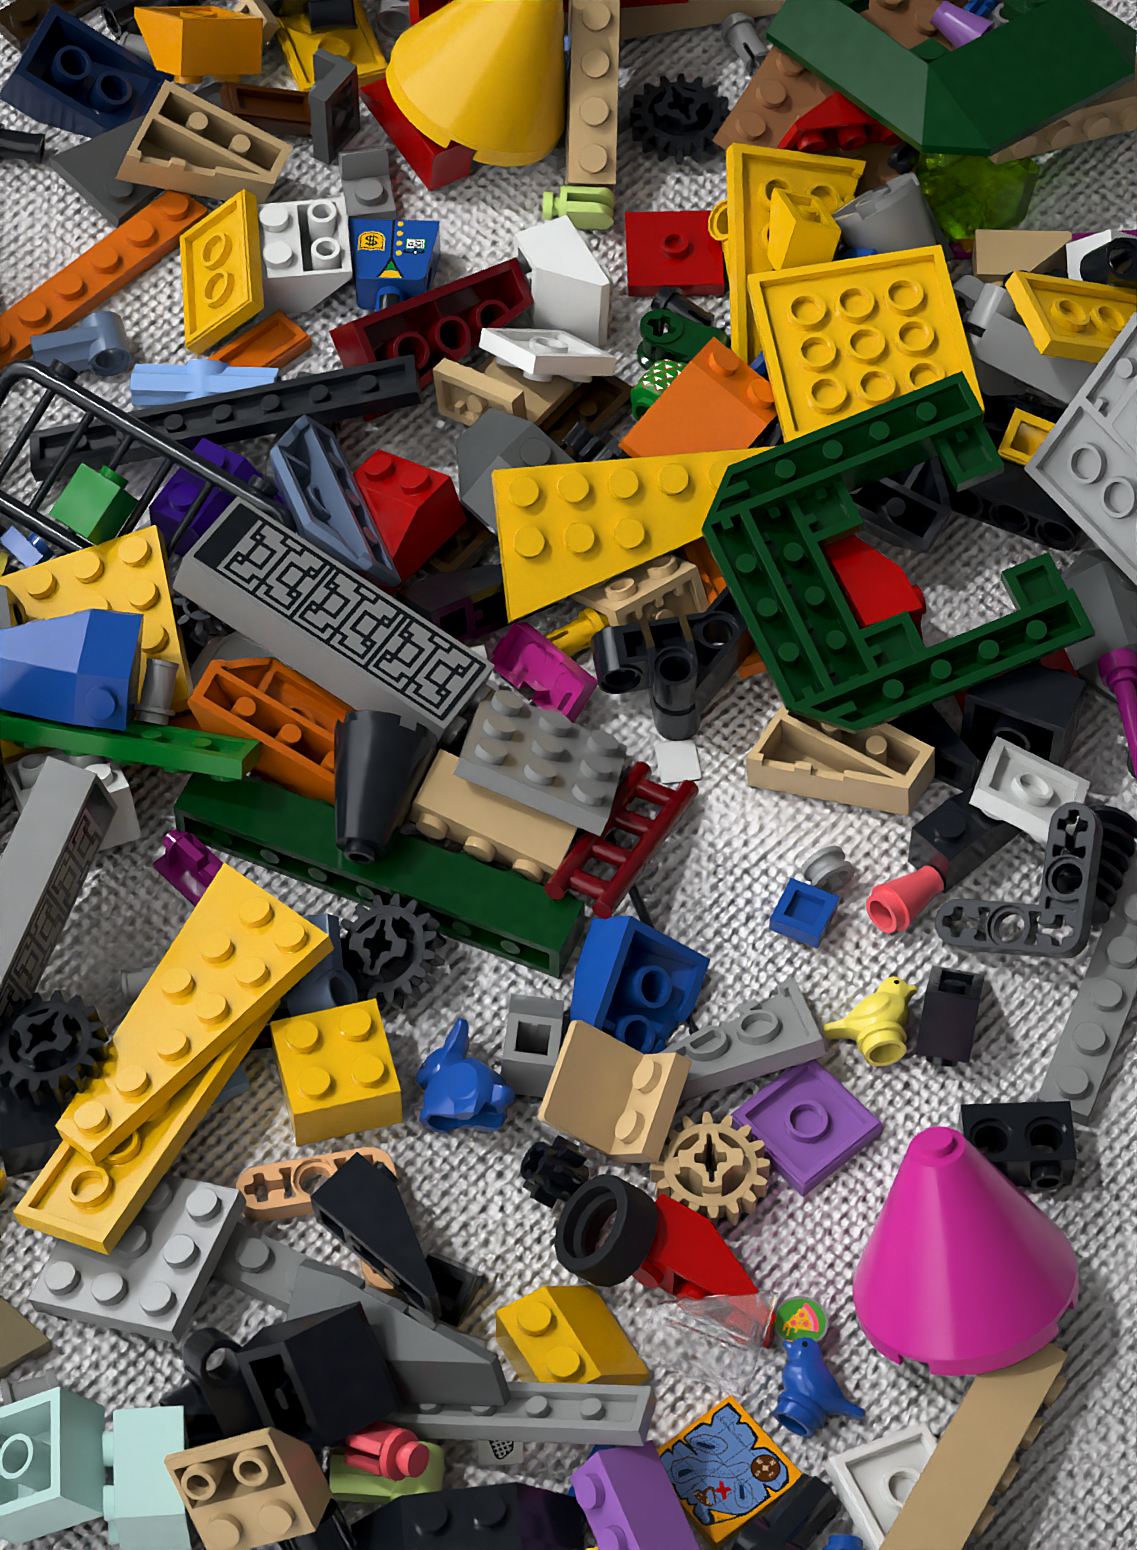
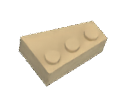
M165 79L115 179L228 201L234 195L246 189L257 196V204H264L293 146Z
M782 703L746 757L748 786L909 816L935 776V748L888 723L854 735L785 709Z

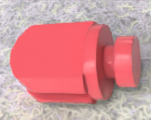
M376 1421L344 1438L348 1445L344 1451L345 1465L384 1476L393 1481L403 1480L407 1476L417 1478L423 1474L428 1465L429 1450L427 1446L418 1442L415 1433L404 1428Z

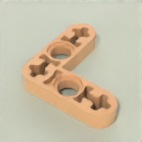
M364 1147L255 1166L247 1169L240 1175L236 1183V1189L242 1192L247 1201L242 1214L247 1219L255 1222H269L314 1214L310 1199L311 1195L305 1193L300 1187L302 1181L312 1174H321L329 1179L356 1152L361 1154L371 1164L375 1161H380L396 1176L395 1167L391 1157L384 1150L376 1147ZM285 1180H291L293 1198L286 1199ZM265 1186L268 1192L267 1201L257 1202V1198L254 1195L255 1187ZM360 1259L366 1285L397 1299L404 1297Z

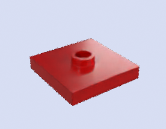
M712 210L625 212L628 297L655 296L665 285L671 288L678 286L682 289L683 296L724 295L722 243L715 240L708 230V220Z

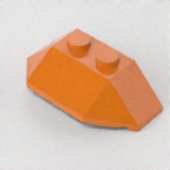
M273 657L242 658L225 661L224 659L211 660L187 702L203 731L260 741V760L249 771L250 773L264 781L277 782L285 786L292 793L311 800L323 799L335 806L334 729L338 719L344 723L346 713L357 710Z

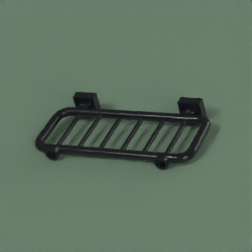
M54 358L48 367L30 359L17 360L1 370L0 408L12 388L21 380H32L47 390L0 464V484L55 395L86 412L28 506L0 489V513L68 554L94 545L76 535L77 533L73 530L64 528L37 512L94 418L99 419L125 435L106 466L114 472L134 440L165 458L117 538L132 533L173 464L200 478L205 483L165 546L168 561L214 487L234 499L237 496L241 497L296 534V523L290 510L274 499L279 491L275 486L255 474L251 476L248 483L78 385L75 381L80 374L61 361ZM0 525V537L6 530L2 525ZM175 594V598H182ZM177 607L180 618L186 613ZM229 625L226 627L228 635L237 631ZM195 627L189 631L182 629L187 660L194 664L204 648L189 637ZM220 633L209 634V636H212V637H221V636H223V635H221Z

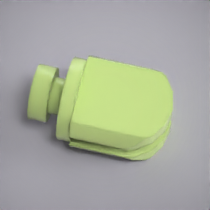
M561 185L560 197H554V192L544 191L543 220H552L553 216L562 217L567 215L577 229L606 230L614 223V212L612 209L615 206V194L609 188L568 185Z

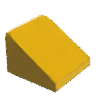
M1015 408L998 449L1000 457L1025 467L1050 433L1055 423Z

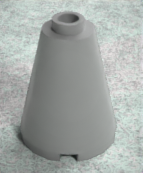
M914 172L887 181L888 187L876 192H873L872 189L832 215L842 230L840 236L850 248L876 249L879 254L937 245L920 181H918Z

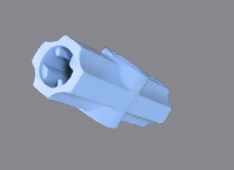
M195 359L187 361V365L135 364L130 377V392L132 405L136 408L147 409L283 380L282 371L279 368L231 367L230 364L221 361Z

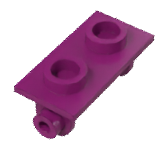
M173 829L167 833L162 841V844L166 847L165 854L152 863V867L196 907L220 870L223 862L192 833L189 834L186 831L179 832L177 829Z

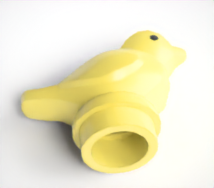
M892 976L886 978L875 993L863 999L844 1019L824 1024V1036L827 1039H851L857 1041L858 1051L864 1055L865 1061L870 1065L886 1066L897 1062L905 1055L907 1050L905 1045L907 1034L904 1028L909 1023L910 1010L908 1004L917 993V986L908 985L899 977Z

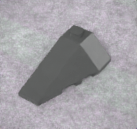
M307 1258L299 1265L285 1321L360 1301L401 1402L505 1406L512 1399L498 1355L443 1324L436 1325L433 1330L409 1314V1305L393 1297L386 1304L365 1292L366 1280L350 1271Z

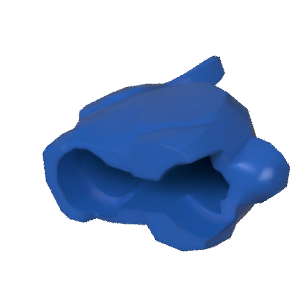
M463 1018L457 1019L446 1037L444 1046L432 1052L423 1062L417 1073L416 1081L425 1090L424 1106L420 1112L419 1121L425 1127L438 1133H449L453 1128H475L479 1131L488 1132L501 1129L507 1119V1107L514 1101L516 1093L506 1083V1080L485 1062L476 1058L465 1059L470 1040L468 1036V1022Z

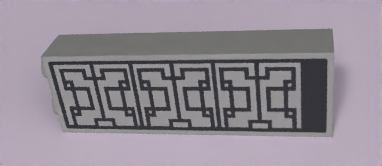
M239 496L234 499L183 557L172 586L173 589L357 711L373 710L400 715L399 725L414 731L418 722L426 726L437 736L439 747L443 742L450 747L455 743L468 722L463 718L468 710L475 713L480 699L484 700L493 690V688L486 684L495 667L493 663Z
M47 756L0 859V1016L12 1018L15 1015L12 1003L17 1001L24 1006L25 1000L31 999L32 994L35 993L118 809L117 804L97 773Z

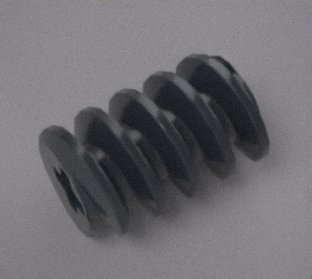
M1106 805L1089 807L1099 815L1103 823V839L1091 922L1093 926L1103 925L1109 920V908L1116 903V891L1123 885L1122 874L1129 869V858L1136 851L1134 839H1137V821L1119 808ZM1078 818L1073 833V852L1063 850L1062 855L1070 854L1081 859L1085 857V853L1082 854L1075 849L1077 833L1086 831L1088 827L1080 818ZM1075 866L1063 869L1057 878V888L1062 894H1071L1077 891L1082 883V873Z

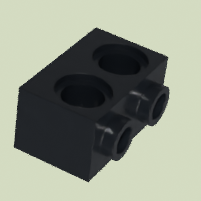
M1070 1101L961 1104L957 1131L977 1149L983 1146L997 1149L1000 1153L995 1155L980 1152L1017 1187L1032 1186L1037 1190L1048 1191L1057 1189L1062 1185L1072 1184L1077 1156ZM1047 1145L1054 1152L1043 1153L1036 1150L1033 1146Z

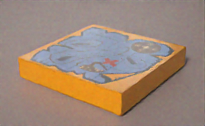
M729 1395L657 1449L686 1518L714 1550L720 1549L740 1534L754 1518L759 1515L763 1516L770 1511L802 1475L732 1395Z

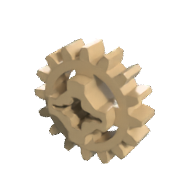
M704 1112L702 1123L697 1125L688 1116L682 1117L681 1132L669 1128L658 1163L650 1164V1181L656 1183L655 1199L657 1200L660 1194L663 1193L708 1218L715 1229L720 1217H725L732 1226L737 1225L739 1209L741 1208L743 1211L753 1214L756 1211V1197H765L767 1193L768 1180L765 1178L769 1177L770 1160L763 1158L765 1149L763 1140L750 1142L752 1127L747 1124L736 1131L732 1128V1116L728 1114L722 1119L720 1124L713 1123L710 1112ZM706 1159L710 1160V1168L714 1171V1182H710L709 1172H706Z

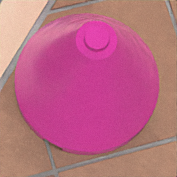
M936 1126L920 1132L911 1140L855 1270L852 1293L860 1328L871 1345L882 1355L899 1365L904 1361L903 1357L928 1363L930 1374L965 1376L987 1373L1010 1366L1031 1356L1047 1345L1059 1333L1057 1321L1064 1314L1067 1307L1074 1309L1079 1294V1275L1071 1243L1058 1225L960 1132L952 1128Z

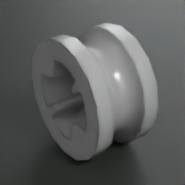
M828 846L811 855L802 865L801 873L805 880L812 881L811 886L829 893H835L849 883L854 876L855 870L850 862L844 861L845 854L841 847Z

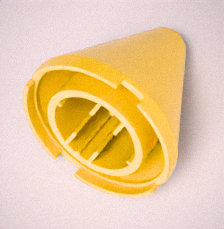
M454 0L404 31L390 53L391 59L386 69V80L395 103L417 129L446 149L452 139L466 147L477 150L473 161L503 167L525 166L538 162L548 156L564 132L567 97L563 0Z

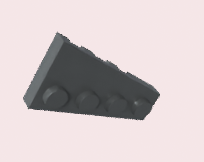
M213 83L192 93L223 109L219 94L222 88L220 83ZM147 114L51 157L50 168L116 228L120 227L165 190L163 188L115 179Z

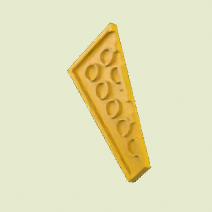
M732 143L726 150L731 350L747 365L750 366L762 351L747 288V275L775 271L768 259L770 207L774 187L817 196L832 216L843 206L855 199L853 195L857 182L863 174L867 161ZM841 236L839 238L832 262L836 260L840 244L842 241ZM777 416V418L774 420V422H773L772 424H777V423H778V421H779L778 416Z
M776 446L494 470L491 473L508 624L548 605L550 606L564 600L575 593L596 584L598 585L668 554L670 551L704 538L701 529L727 467Z
M224 862L107 1044L108 1060L96 1062L101 1075L98 1079L86 1077L83 1082L85 1091L81 1094L78 1092L75 1094L56 1124L62 1139L97 1166L334 950L329 935Z

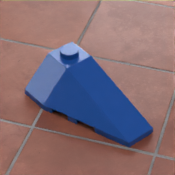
M90 608L76 611L71 615L47 620L42 618L28 621L23 625L0 629V709L73 725L125 731L137 715V710L133 708L134 704L138 702L144 614Z
M617 916L608 919L593 918L576 966L569 1025L573 1020H583L643 1054L660 1053L667 1048L664 1042L677 1023L685 1022L695 1008L710 959L632 916Z

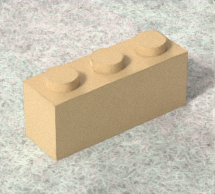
M439 749L413 802L408 820L415 822L417 829L429 837L435 839H444L446 837L463 845L464 850L478 860L485 862L495 860L512 868V871L522 874L531 882L536 884L541 882L546 885L562 863L578 827L454 775L459 757Z

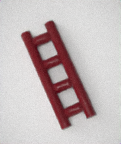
M642 761L635 762L616 788L609 818L601 836L587 830L584 831L544 887L546 894L552 899L560 900L568 889L574 890L596 899L593 905V912L597 917L601 919L610 918L698 795V786L691 780H683L676 790L648 780L652 774L650 766ZM635 797L662 807L654 820L626 809ZM613 827L641 838L632 851L605 840ZM591 858L619 868L610 882L582 871Z

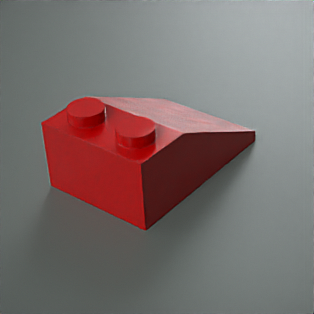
M378 449L353 473V476L402 580L396 587L373 584L391 596L467 519L451 476Z
M855 535L820 548L859 629L907 610L923 641L921 620L922 615L926 614V602L921 589L917 585L911 586L900 566Z

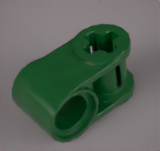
M655 309L647 312L641 318L639 330L643 340L638 345L636 357L640 366L645 370H648L658 360H672L688 364L713 337L729 349H731V339L718 328L702 325L681 317L670 310ZM666 323L668 324V333H664ZM652 350H656L655 359L651 357Z

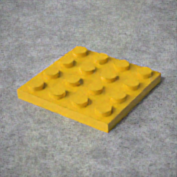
M942 245L747 275V288L784 443L963 371L982 411L985 413Z
M157 525L0 577V585L8 586L24 605L27 622L42 618L47 620L71 615L76 611L90 608L144 614L137 704H140L147 668L146 661L147 658L180 664L176 674L171 710L177 713L189 709L187 702L193 693V686L182 629L177 623L179 620L178 609L173 603L175 593L172 588L173 583L164 537ZM137 710V715L135 716V718H134L133 720H137L138 710ZM0 739L4 765L18 762L30 754H43L57 749L45 746L21 748L16 746L14 741Z

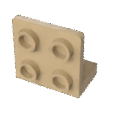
M491 354L476 370L443 358L433 368L439 413L468 426L477 421L490 407L531 421L536 426H539L574 391L573 382L569 379L553 375L550 382L531 380L523 376L524 370L497 363V356Z
M669 553L569 596L607 615L610 627L702 613L709 607L698 567Z
M573 1020L565 1036L538 1113V1119L618 1163H658L692 1061L676 1052L643 1054L583 1020Z

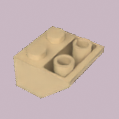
M273 1427L166 1455L163 1461L207 1550H248L316 1532L333 1494L310 1445Z

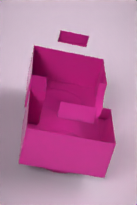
M527 622L513 623L506 637H502L491 654L494 656L490 662L495 665V670L518 689L533 688L536 690L531 700L545 711L553 710L565 715L572 723H575L598 685L597 679Z

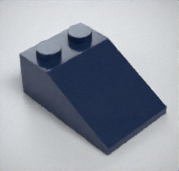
M52 4L2 87L0 99L39 123L88 138H95L147 114L165 79L171 82L173 78L162 71L156 70L155 66L57 5Z

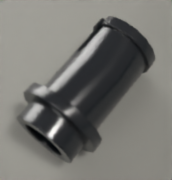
M0 123V158L7 157L33 161L38 164L42 163L46 145L45 134L5 129V125Z
M668 285L663 286L651 303V310H670L681 317L705 326L712 327L715 319L712 313H708L684 297L682 289L678 286L673 288Z

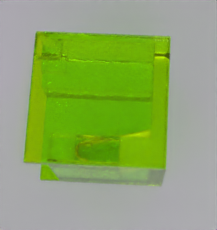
M920 153L915 175L918 181H920L923 195L942 233L968 253L973 250L975 229L1008 230L1025 220L1041 167L1028 156L995 165L986 156Z

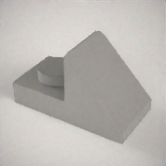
M385 146L337 151L347 218L396 220V209L389 176L388 149Z

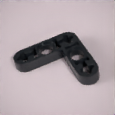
M1078 802L1066 803L1058 807L1054 812L1049 824L1039 905L962 898L952 899L944 903L937 912L935 930L938 936L950 946L966 951L1059 959L1073 958L1080 954L1087 946L1091 930L1103 839V823L1099 815L1085 804ZM1077 816L1088 825L1086 831L1077 833L1075 849L1082 854L1085 853L1083 859L1070 854L1061 855L1063 849L1071 853L1073 852L1074 838L1065 829L1067 825L1076 823ZM1067 867H1078L1082 873L1081 886L1071 894L1060 893L1057 888L1058 875ZM964 912V916L972 921L985 923V933L975 928H964L959 937V933L951 929L952 921L961 920ZM1010 915H1020L1024 921V931L1021 937L1014 942L1007 943L1002 941L999 935L1001 922ZM1063 920H1065L1066 925L1074 929L1072 937L1067 936L1063 938L1062 945L1050 935L1038 934V924L1044 928L1060 929L1063 925Z

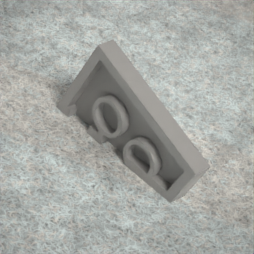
M794 976L779 984L780 994L760 1004L757 1000L753 999L738 1008L740 1016L722 1027L707 1025L660 1052H676L692 1061L679 1102L697 1098L708 1092L737 1083L748 1082L756 1077L791 1066H798L807 1061L826 1056L822 1036Z

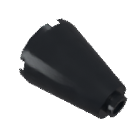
M373 710L351 711L346 713L344 723L339 719L337 720L334 729L335 845L344 852V857L347 860L356 864L371 865L375 860L385 858L388 855L439 748L437 736L426 726L417 722L415 731L400 726L401 716L389 712Z

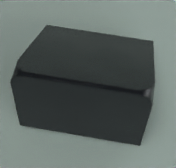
M438 1253L427 1254L425 1260L438 1291L442 1316L438 1320L458 1328L477 1295L486 1274ZM408 1301V1305L418 1309L415 1305Z

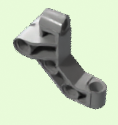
M985 283L968 318L962 320L980 392L988 396L1031 394L1066 410L1098 365V363H1089L1082 360L1061 357L1052 358L1041 355L1035 347L1034 340L1021 315L1017 312L1008 290L992 283Z

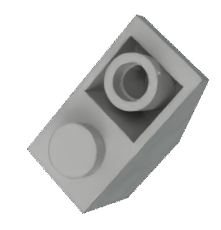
M511 993L500 1076L506 1080V1083L513 1088L516 1094L544 1098L558 1059L564 1000Z

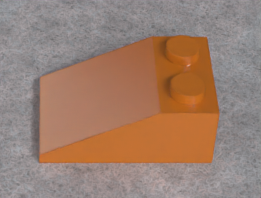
M713 337L627 433L618 447L631 458L752 448L778 416L770 382L747 365L731 349Z

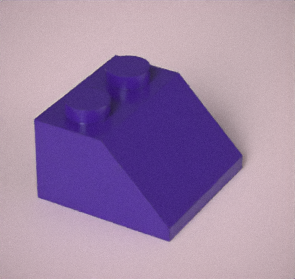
M202 438L193 450V452L247 483L253 474L264 479L245 457L207 439ZM181 467L149 506L151 526L157 525L164 537L165 546L205 481ZM214 487L174 553L184 557L234 501V498ZM276 494L274 499L283 504L281 497Z

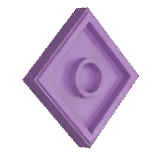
M816 1059L798 1066H791L730 1114L732 1116V1128L736 1131L747 1124L752 1127L750 1142L763 1140L765 1144L763 1158L770 1160V1166L802 1197L881 1135L883 1131V1123Z

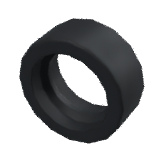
M601 1174L587 1180L573 1193L558 1221L554 1243L558 1262L568 1272L596 1286L610 1288L625 1282L639 1269L649 1254L656 1236L658 1214L654 1200L642 1189L615 1175ZM617 1210L611 1233L603 1245L595 1251L596 1242L602 1227Z

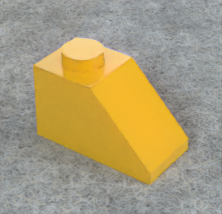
M774 187L771 195L768 259L774 269L782 270L832 262L842 230L821 199L817 196Z

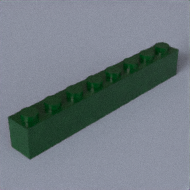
M193 772L173 806L176 829L179 832L186 831L189 834L192 833L205 846L369 908H373L375 895L382 896L389 903L394 893L402 895L410 902L414 899L428 909L427 913H430L439 920L441 924L435 930L437 933L560 979L585 929V902L577 899L572 893L567 891L560 900L552 899L546 894L544 886L529 881L525 876L516 871H501L480 863L478 859L464 852L453 853L434 846L427 839L416 834L405 835L398 832L385 858L377 859L371 865L353 863L344 857V852L335 845V806L323 799L311 800L292 793L285 786L274 781L263 782L245 775L242 780L221 782L212 779L210 774Z

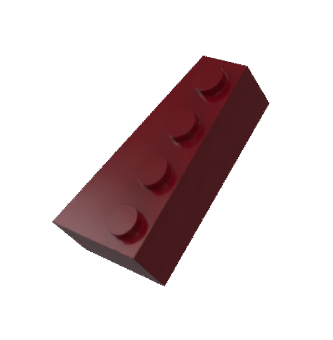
M517 257L353 320L330 330L329 333L343 368L414 354L419 370L420 389H422L433 380V368L443 358L457 362L480 343L482 328L503 327L532 305L534 301ZM393 410L365 415L363 418L365 422L387 415Z

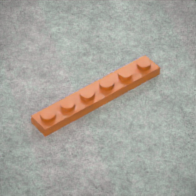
M168 190L1 314L0 372L5 366L17 360H27L33 355L30 337L67 330L180 245L179 236L208 216L209 210L188 193Z

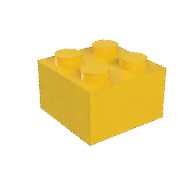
M376 998L270 1022L273 1055L296 1146L403 1122L401 1089Z

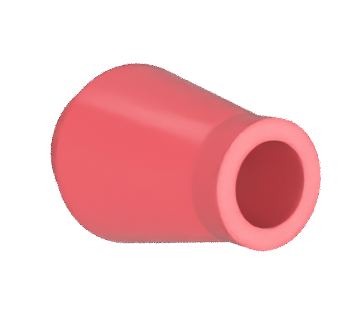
M926 865L915 872L877 885L873 888L871 896L866 901L867 913L875 926L883 932L905 931L933 898L944 890L943 880L933 867Z

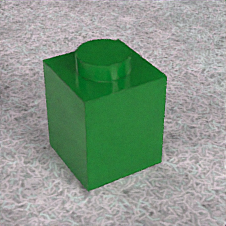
M81 463L49 512V515L98 546L100 543L115 539L139 500L124 490L129 481L110 468L103 465L100 471L96 472Z

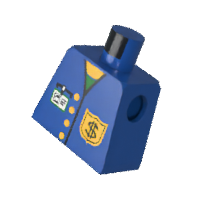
M348 219L352 273L358 307L363 310H375L377 312L432 289L441 253L440 221Z

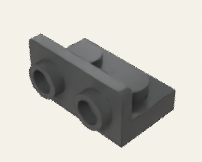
M318 48L313 54L315 83L312 85L308 95L311 113L310 134L313 141L314 158L330 165L337 157V151H342L361 130L357 66L345 57L334 55L322 48Z

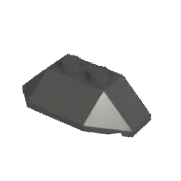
M490 407L456 440L460 503L498 537L491 473L494 470L577 462L533 422Z
M1102 549L1084 551L1065 570L1061 577L1068 590L1074 589L1095 630V636L1069 646L1066 650L1078 678L1085 680L1089 687L1118 705L1116 695L1111 693L1109 688L1105 687L1101 682L1097 661L1103 654L1115 649L1127 648L1137 652V585Z

